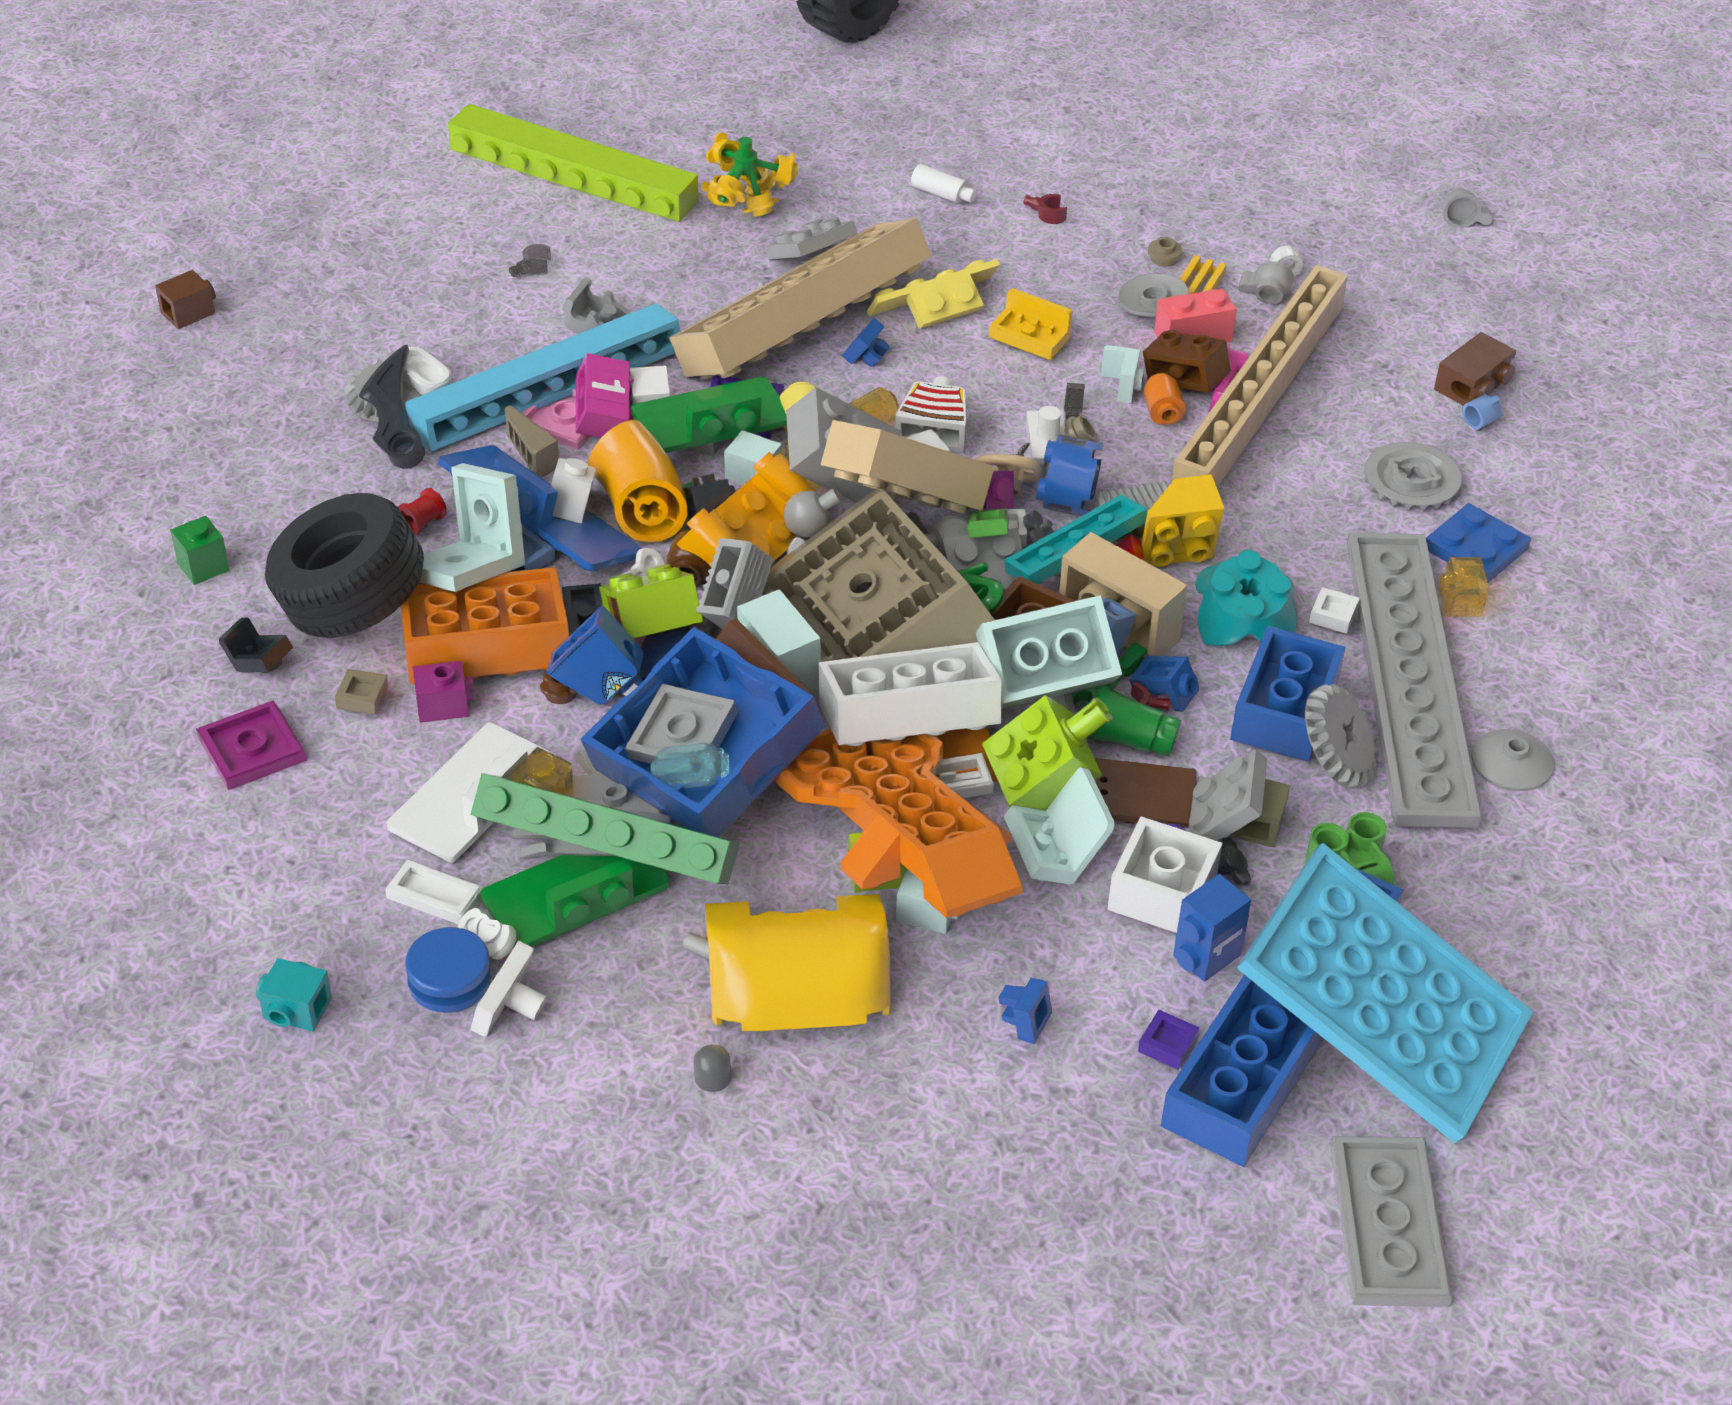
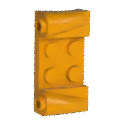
M768 452L753 466L757 473L740 489L710 513L703 508L687 522L691 530L676 544L681 550H686L699 556L711 566L710 563L714 561L713 555L717 553L715 548L719 546L717 541L721 538L752 542L753 545H756L757 548H760L761 551L772 557L774 562L788 549L791 541L798 536L789 531L785 526V505L794 494L808 490L815 492V490L804 477L790 471L789 460L784 455L779 453L774 457Z

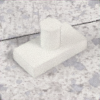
M1044 406L1039 411H1026L1030 457L1042 463L1046 468H1049L1050 463L1044 462L1048 440L1056 441L1059 434L1065 435L1063 410H1059L1055 406Z
M520 941L517 942L477 1005L470 1030L487 1037L505 1006L532 1020L536 1019L547 996L520 983L528 970L534 948Z

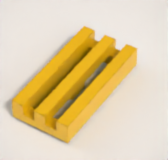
M1194 255L1180 279L1188 286L1195 273L1199 271L1188 289V294H1192L1199 290L1206 276L1211 274L1212 276L1202 292L1216 289L1226 273L1227 264L1220 262L1218 267L1213 266L1214 260L1207 259L1205 263H1201V257Z

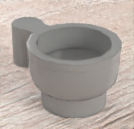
M1456 188L1446 194L1442 211L1444 219L1450 226L1466 228L1476 221L1482 225H1489L1493 221V216L1488 207L1480 206V202L1472 192Z
M1264 262L1258 266L1256 272L1244 271L1242 273L1238 290L1244 293L1256 292V297L1261 302L1278 304L1291 289L1294 274L1290 268L1282 263Z

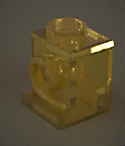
M1450 557L1445 567L1446 573H1442L1440 577L1441 596H1446L1442 611L1443 616L1482 617L1489 587L1481 557Z

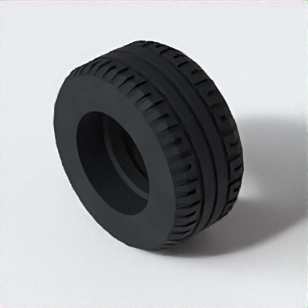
M370 493L346 494L326 500L310 508L292 521L280 533L267 555L265 580L273 596L297 629L316 637H344L364 631L380 623L394 613L410 597L422 575L424 553L408 522L392 501Z

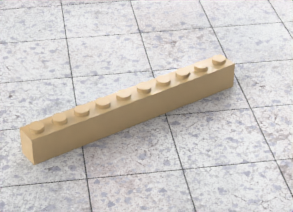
M1319 265L1314 266L1174 461L1172 481L1176 478L1212 474L1216 487H1219L1342 310L1348 275Z

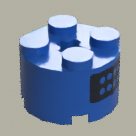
M1060 434L1057 436L1056 441L1048 440L1044 455V462L1050 463L1047 478L1040 477L1036 500L1043 501L1044 509L1083 516L1090 512V510L1083 509L1085 501L1093 500L1102 461L1095 458V451H1103V443Z

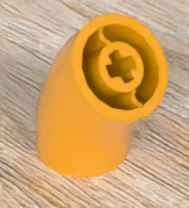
M625 421L613 427L594 446L588 458V466L596 468L594 477L608 493L615 510L616 521L622 531L633 539L643 542H661L674 536L683 527L687 517L685 490L674 465L661 445L640 421Z

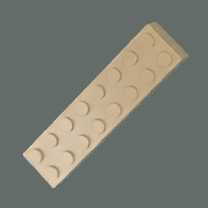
M917 218L874 224L669 337L685 377L700 376L702 380L718 374H720L721 378L732 376L741 371L740 365L746 361L752 363L768 355L766 350L773 346L775 348L782 347L794 341L793 335L799 331L805 333L819 327L820 319L838 316L846 311L845 305L850 302L852 304L862 302L871 297L870 291L873 289H883L896 283V276L900 274L907 275L921 268L920 263L932 256Z

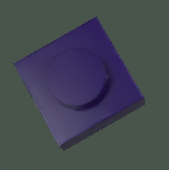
M1158 1010L1139 1040L1138 1052L1179 1070L1198 1039L1200 1027Z

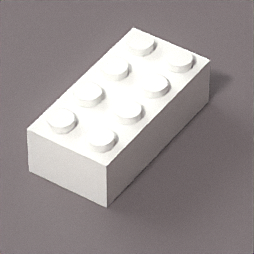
M978 642L819 662V706L838 745L859 746L866 741L881 739L896 741L902 740L906 736L919 734L941 735L949 730L964 728L979 730L987 725L1001 724V678Z

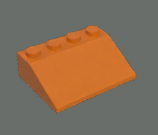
M556 567L506 572L456 592L418 582L410 597L401 605L410 684H415L413 666L462 661L464 677L472 676V680L494 674L511 676L528 670L541 669L547 671L552 652L569 637L568 622Z

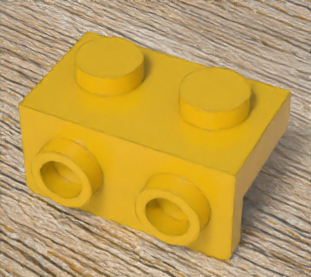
M1011 288L1007 292L1006 308L989 326V338L1052 360L1070 339L1073 311L1064 306Z

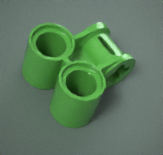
M1359 812L1349 819L1346 831L1334 823H1320L1311 830L1305 863L1313 851L1321 843H1324L1352 867L1394 885L1395 877L1391 862L1382 853L1387 826L1380 816L1370 812Z

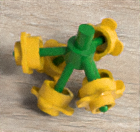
M717 133L714 137L715 142L712 148L706 153V159L709 163L720 165L722 171H729L727 175H715L710 183L704 181L701 188L707 192V198L715 205L735 207L737 202L743 203L746 201L747 208L742 209L743 213L752 212L753 216H766V214L773 211L772 206L779 199L778 197L772 198L771 191L765 189L774 188L777 182L779 188L794 182L798 174V163L794 162L795 153L791 152L789 156L778 154L774 163L758 159L757 152L752 149L751 138L742 137L739 141H732L728 139L726 133ZM739 178H740L742 181H745V183H746V186H747V188H746V193L748 194L747 196H745V194L743 193V191H744V186H743V184L739 181Z

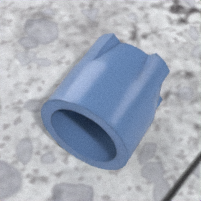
M1484 394L1466 403L1462 408V416L1465 423L1473 429L1479 430L1501 418L1503 412L1499 403L1500 398L1497 395L1487 396Z

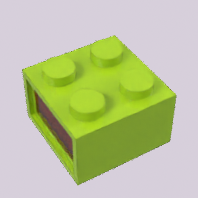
M670 564L651 567L647 569L648 575L642 577H633L632 573L610 577L609 585L599 587L603 606L632 638L703 622L702 615L696 610L699 606L693 574L680 571L679 567L671 568Z

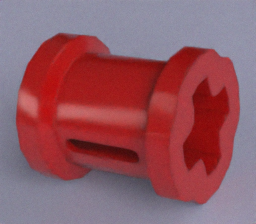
M432 488L424 489L420 493V497L409 504L402 503L397 506L415 535L419 534L423 530V526L434 519L441 520L447 515L444 499Z

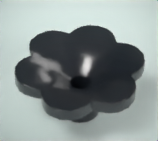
M1231 837L1219 839L1218 842L1223 844L1217 875L1224 876L1230 873L1237 885L1250 883L1251 876L1247 870V860L1244 854L1238 850L1235 841Z

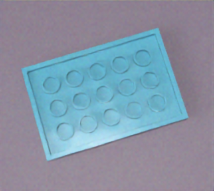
M1321 843L1313 851L1237 967L1239 971L1454 1144L1465 1137L1533 1014L1530 1008L1324 843Z

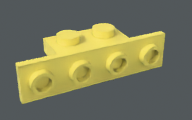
M981 259L970 263L965 269L957 272L954 269L945 270L934 279L924 281L923 278L913 280L905 288L896 291L893 288L884 289L874 296L875 299L868 308L867 313L869 316L909 305L918 328L922 329L979 311L984 306V303L974 283L990 279L1000 266L999 261L995 259L984 262Z

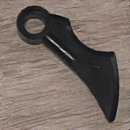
M403 345L390 355L370 376L359 394V398L371 403L378 412V427L372 438L373 441L388 455L394 466L402 469H410L417 466L425 456V447L419 434L408 427L403 399L404 371L410 352L408 345ZM404 443L414 444L413 449L409 453L402 455L396 453L400 445Z

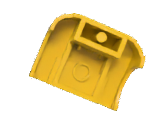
M879 894L836 896L835 911L815 908L800 913L767 911L759 915H751L749 901L705 904L712 1021L716 1026L722 1024V1019L740 1022L742 1031L867 1024L868 1014L882 1010L884 1015H890L889 938L886 915Z

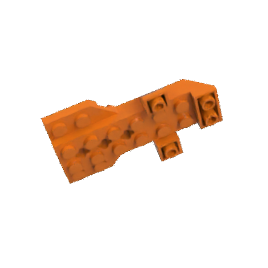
M827 729L821 731L774 780L797 802L837 806L864 830L840 862L841 871L862 890L876 888L885 882L901 878V863L923 882V898L946 918L961 916L968 911L989 904H997L1004 899L1022 894L1021 881L1005 844L1011 842V834L935 776L943 759V742L934 735L906 736L902 740L881 739L866 741L859 746H849L846 744L838 745L832 730Z

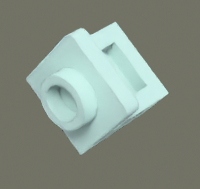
M1106 345L1103 351L1101 376L1120 379L1117 401L1131 403L1134 390L1141 391L1144 369H1138L1140 350Z

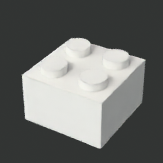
M1140 817L1112 874L1107 910L1177 933L1182 899L1217 875L1223 843Z

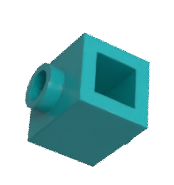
M277 958L269 973L261 976L256 989V997L260 1000L263 1019L269 1020L274 1025L280 1027L293 1026L314 1032L332 999L327 970L312 967L305 962H292Z

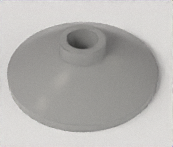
M1162 273L1144 274L1130 279L1120 288L1119 302L1125 310L1132 314L1154 317L1157 312L1158 299L1188 294V287L1181 279L1172 275Z
M1502 729L1488 732L1475 742L1471 753L1473 766L1479 775L1489 783L1506 790L1529 791L1539 788L1551 778L1554 770V759L1547 746L1534 736L1521 731Z

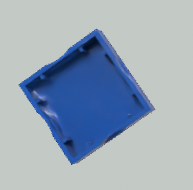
M693 627L653 667L647 678L631 693L620 699L580 740L596 771L615 783L624 785L629 792L670 816L686 828L719 837L825 728L813 695L771 671L748 663L735 650ZM662 684L736 702L739 712L703 776L630 759L625 750L626 745Z

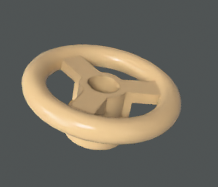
M985 454L974 459L988 465H996L997 467H994L995 471H1014V496L1022 494L1023 483L1037 482L1040 480V477L1044 478L1047 474L1046 467L1042 463L1024 456Z

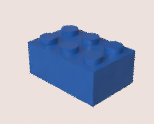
M1267 626L1235 707L1230 740L1309 762L1313 748L1308 737L1305 720L1307 699L1311 692L1318 687L1326 684L1328 686L1338 684L1346 647Z

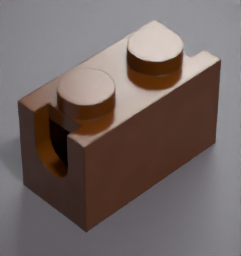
M1480 332L1439 363L1434 390L1462 406L1484 394L1490 396L1494 389L1501 384L1506 385L1512 379L1515 373V366L1510 364V362L1515 358L1517 350Z

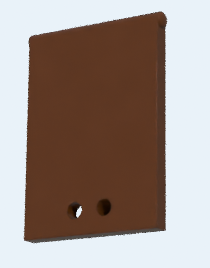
M1094 758L1102 774L1094 781L1114 821L1138 823L1140 817H1144L1163 824H1176L1183 828H1189L1193 790L1197 785L1196 770L1194 768Z

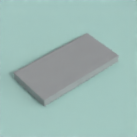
M1332 1136L1330 1147L1352 1304L1365 1306L1450 1307L1452 1293L1425 1137Z

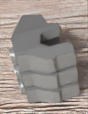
M586 277L563 305L566 320L565 326L577 334L631 312L615 301L611 291H607L603 298L593 295L590 291L592 280Z

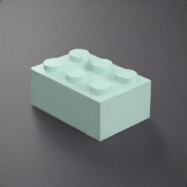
M1101 595L983 623L976 631L978 643L1001 678V710L1038 701L1045 695L1051 698L1113 683L1122 675Z

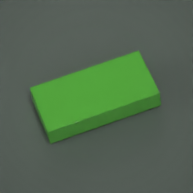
M1006 509L971 512L969 515V538L1008 534L1009 517L1008 510Z

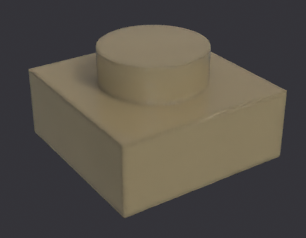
M347 669L335 695L336 708L376 715L388 688L387 675Z

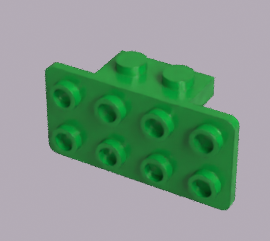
M765 377L751 378L636 403L632 405L631 412L633 418L636 421H640L654 436L665 453L736 438L742 430L754 434L787 426V414L782 406L780 397Z
M560 855L482 888L480 896L482 903L494 920L504 925L513 926L516 931L514 947L518 941L534 947L666 890L669 887V876L662 868L619 856Z

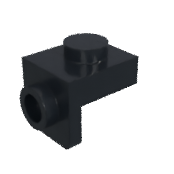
M241 617L219 638V644L238 672H261L264 674L272 672L282 664V658L293 649L286 635H259L248 617Z

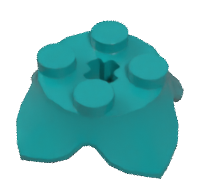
M1244 550L1238 556L1211 565L1198 574L1195 587L1198 593L1203 594V600L1198 610L1197 625L1205 645L1228 646L1236 644L1246 635H1253L1261 643L1267 626L1295 633L1297 613L1292 599V595L1295 592L1294 585L1290 578L1276 564L1260 557L1257 552Z

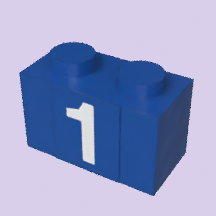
M1220 874L1182 899L1173 956L1184 970L1192 971L1204 982L1241 956L1251 899Z

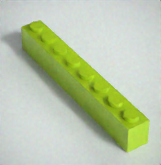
M467 104L448 122L450 150L680 222L699 201L698 174L473 104Z

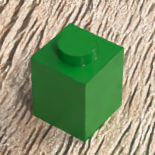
M206 515L170 529L177 563L193 585L230 571L223 536Z

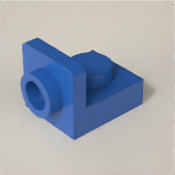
M1146 656L1129 679L1131 686L1132 682L1140 683L1148 689L1149 693L1156 695L1168 694L1174 711L1183 712L1199 691L1198 679L1193 672L1188 657Z

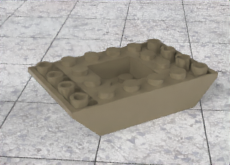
M874 489L771 566L768 581L762 593V596L778 589L781 590L820 637L821 662L978 642L976 631L981 624L995 621L967 581L883 489ZM864 582L872 583L866 592L855 593L856 588Z

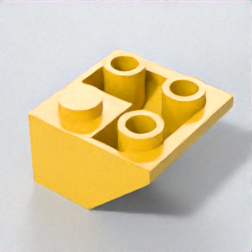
M1212 474L1174 479L1149 509L1141 544L1147 563L1152 566L1163 567L1173 563L1202 562L1206 559L1214 558L1224 506Z

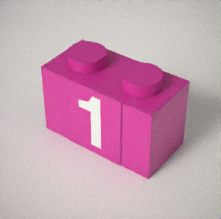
M590 353L586 354L576 374L575 433L602 438L613 427L622 422L633 420L629 399L632 395L634 379L629 377L628 361Z

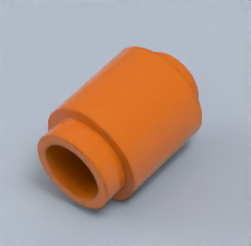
M1165 373L1151 376L1146 382L1143 393L1152 421L1158 425L1178 422L1186 411L1178 382Z

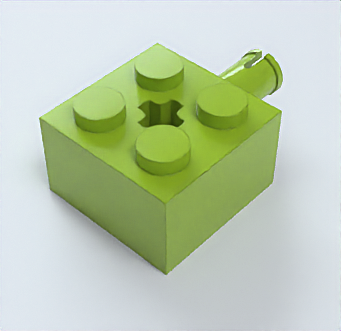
M1045 695L982 743L1010 807L1015 805L1046 811L1079 767L1089 769L1094 780L1102 775L1085 738L1113 719L1109 713L1110 710L1103 701L1096 697L1074 715L1073 712Z

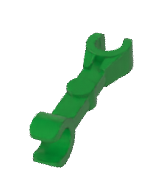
M1138 643L1130 645L1119 660L1122 675L1113 683L1104 685L1114 689L1124 676L1133 675L1143 662L1144 658L1142 657L1147 654L1148 650ZM1102 685L1072 692L1074 706L1077 702L1085 700L1088 701L1084 705L1086 707L1098 696Z

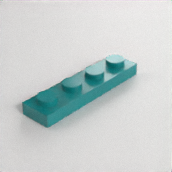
M1121 494L1004 559L1005 573L1015 579L1017 576L1040 584L1061 571L1063 555L1090 532L1109 542H1113L1146 523L1147 508Z

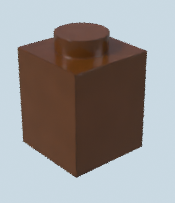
M193 269L155 285L160 313L178 330L215 314L213 300L216 298L215 290L207 279L203 280Z

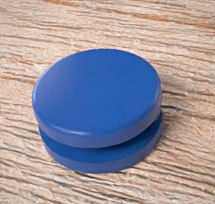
M443 927L431 930L416 939L406 954L405 967L409 991L417 1003L429 1010L450 1013L467 1009L480 1001L490 986L491 971L488 949L483 940L469 930L458 927Z

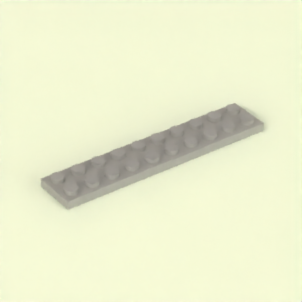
M1349 532L1347 548L1355 595L1360 598L1358 613L1394 826L1478 828L1481 812L1425 534Z

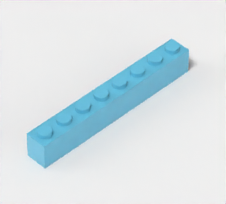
M655 303L405 402L410 429L419 434L423 445L432 452L506 422L504 408L509 405L523 413L532 406L537 405L536 409L573 395L572 390L576 389V374L587 353L628 361L629 372L630 368L642 367L675 354L669 337L680 332L679 319Z

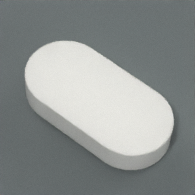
M409 347L410 352L403 378L406 383L422 395L452 384V374L448 367L424 349Z

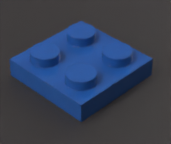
M1467 503L1427 536L1426 542L1428 552L1487 585L1529 549L1531 537L1482 509Z

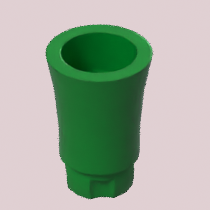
M1103 684L1097 698L1108 707L1113 719L1090 734L1087 739L1110 742L1149 754L1152 750V752L1169 757L1180 728L1181 720L1169 715H1163L1164 711L1128 698Z

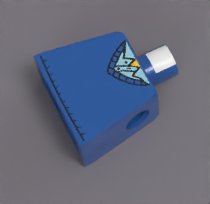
M602 605L552 652L546 673L598 705L608 702L618 691L624 696L628 695L644 681L637 675L644 653L642 648Z

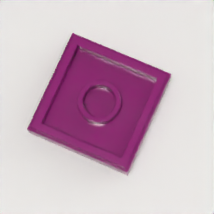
M274 700L196 728L198 739L228 790L307 761L303 747Z

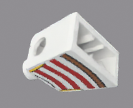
M944 376L936 377L932 383L920 381L913 383L896 413L895 428L901 430V436L905 438L931 429L950 451L963 453L966 428L965 389L953 386V382Z

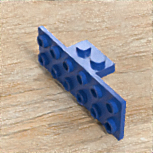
M494 445L439 457L438 464L450 472L451 476V467L462 463L516 475L521 523L528 530L549 542L555 550L563 552L576 561L578 566L584 570L598 571L609 566L624 564L635 560L638 550L642 549L641 546L587 509H585L581 524L554 517L553 512L558 491L551 487L550 483Z

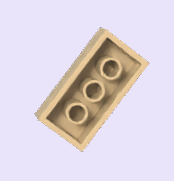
M832 420L821 461L822 466L835 469L834 477L856 483L859 477L858 483L863 484L862 486L872 489H883L884 491L887 485V492H891V495L913 500L916 494L915 500L921 504L941 509L942 502H945L943 509L965 514L967 508L983 510L994 466L881 429Z

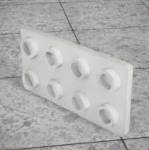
M488 722L386 821L387 830L450 863H454L494 823L493 821L470 815L481 774L496 775L531 785L554 761L553 753L494 723Z

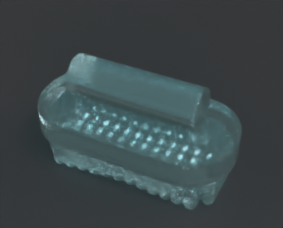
M710 743L664 747L657 752L654 761L651 763V773L672 788L678 783L683 785L684 789L711 786L715 783L714 780L718 776L724 779L725 775L729 773V756L727 753H724V749L716 748Z

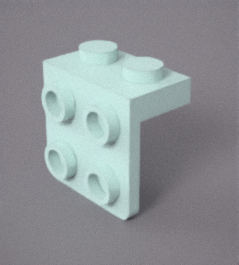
M1081 767L1077 769L1046 811L1011 805L1004 815V819L1031 879L1064 884H1074L1113 832L1115 825L1090 770Z

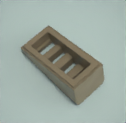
M511 405L504 408L507 436L530 470L541 478L555 471L559 459L558 440Z

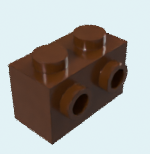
M1168 330L1161 333L1143 351L1147 380L1155 374L1165 373L1178 382L1179 388L1209 393L1231 372L1226 340L1211 338L1208 335H1191L1180 333L1177 330Z

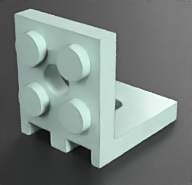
M464 463L451 467L460 541L424 554L422 575L419 582L456 592L525 565L516 475Z

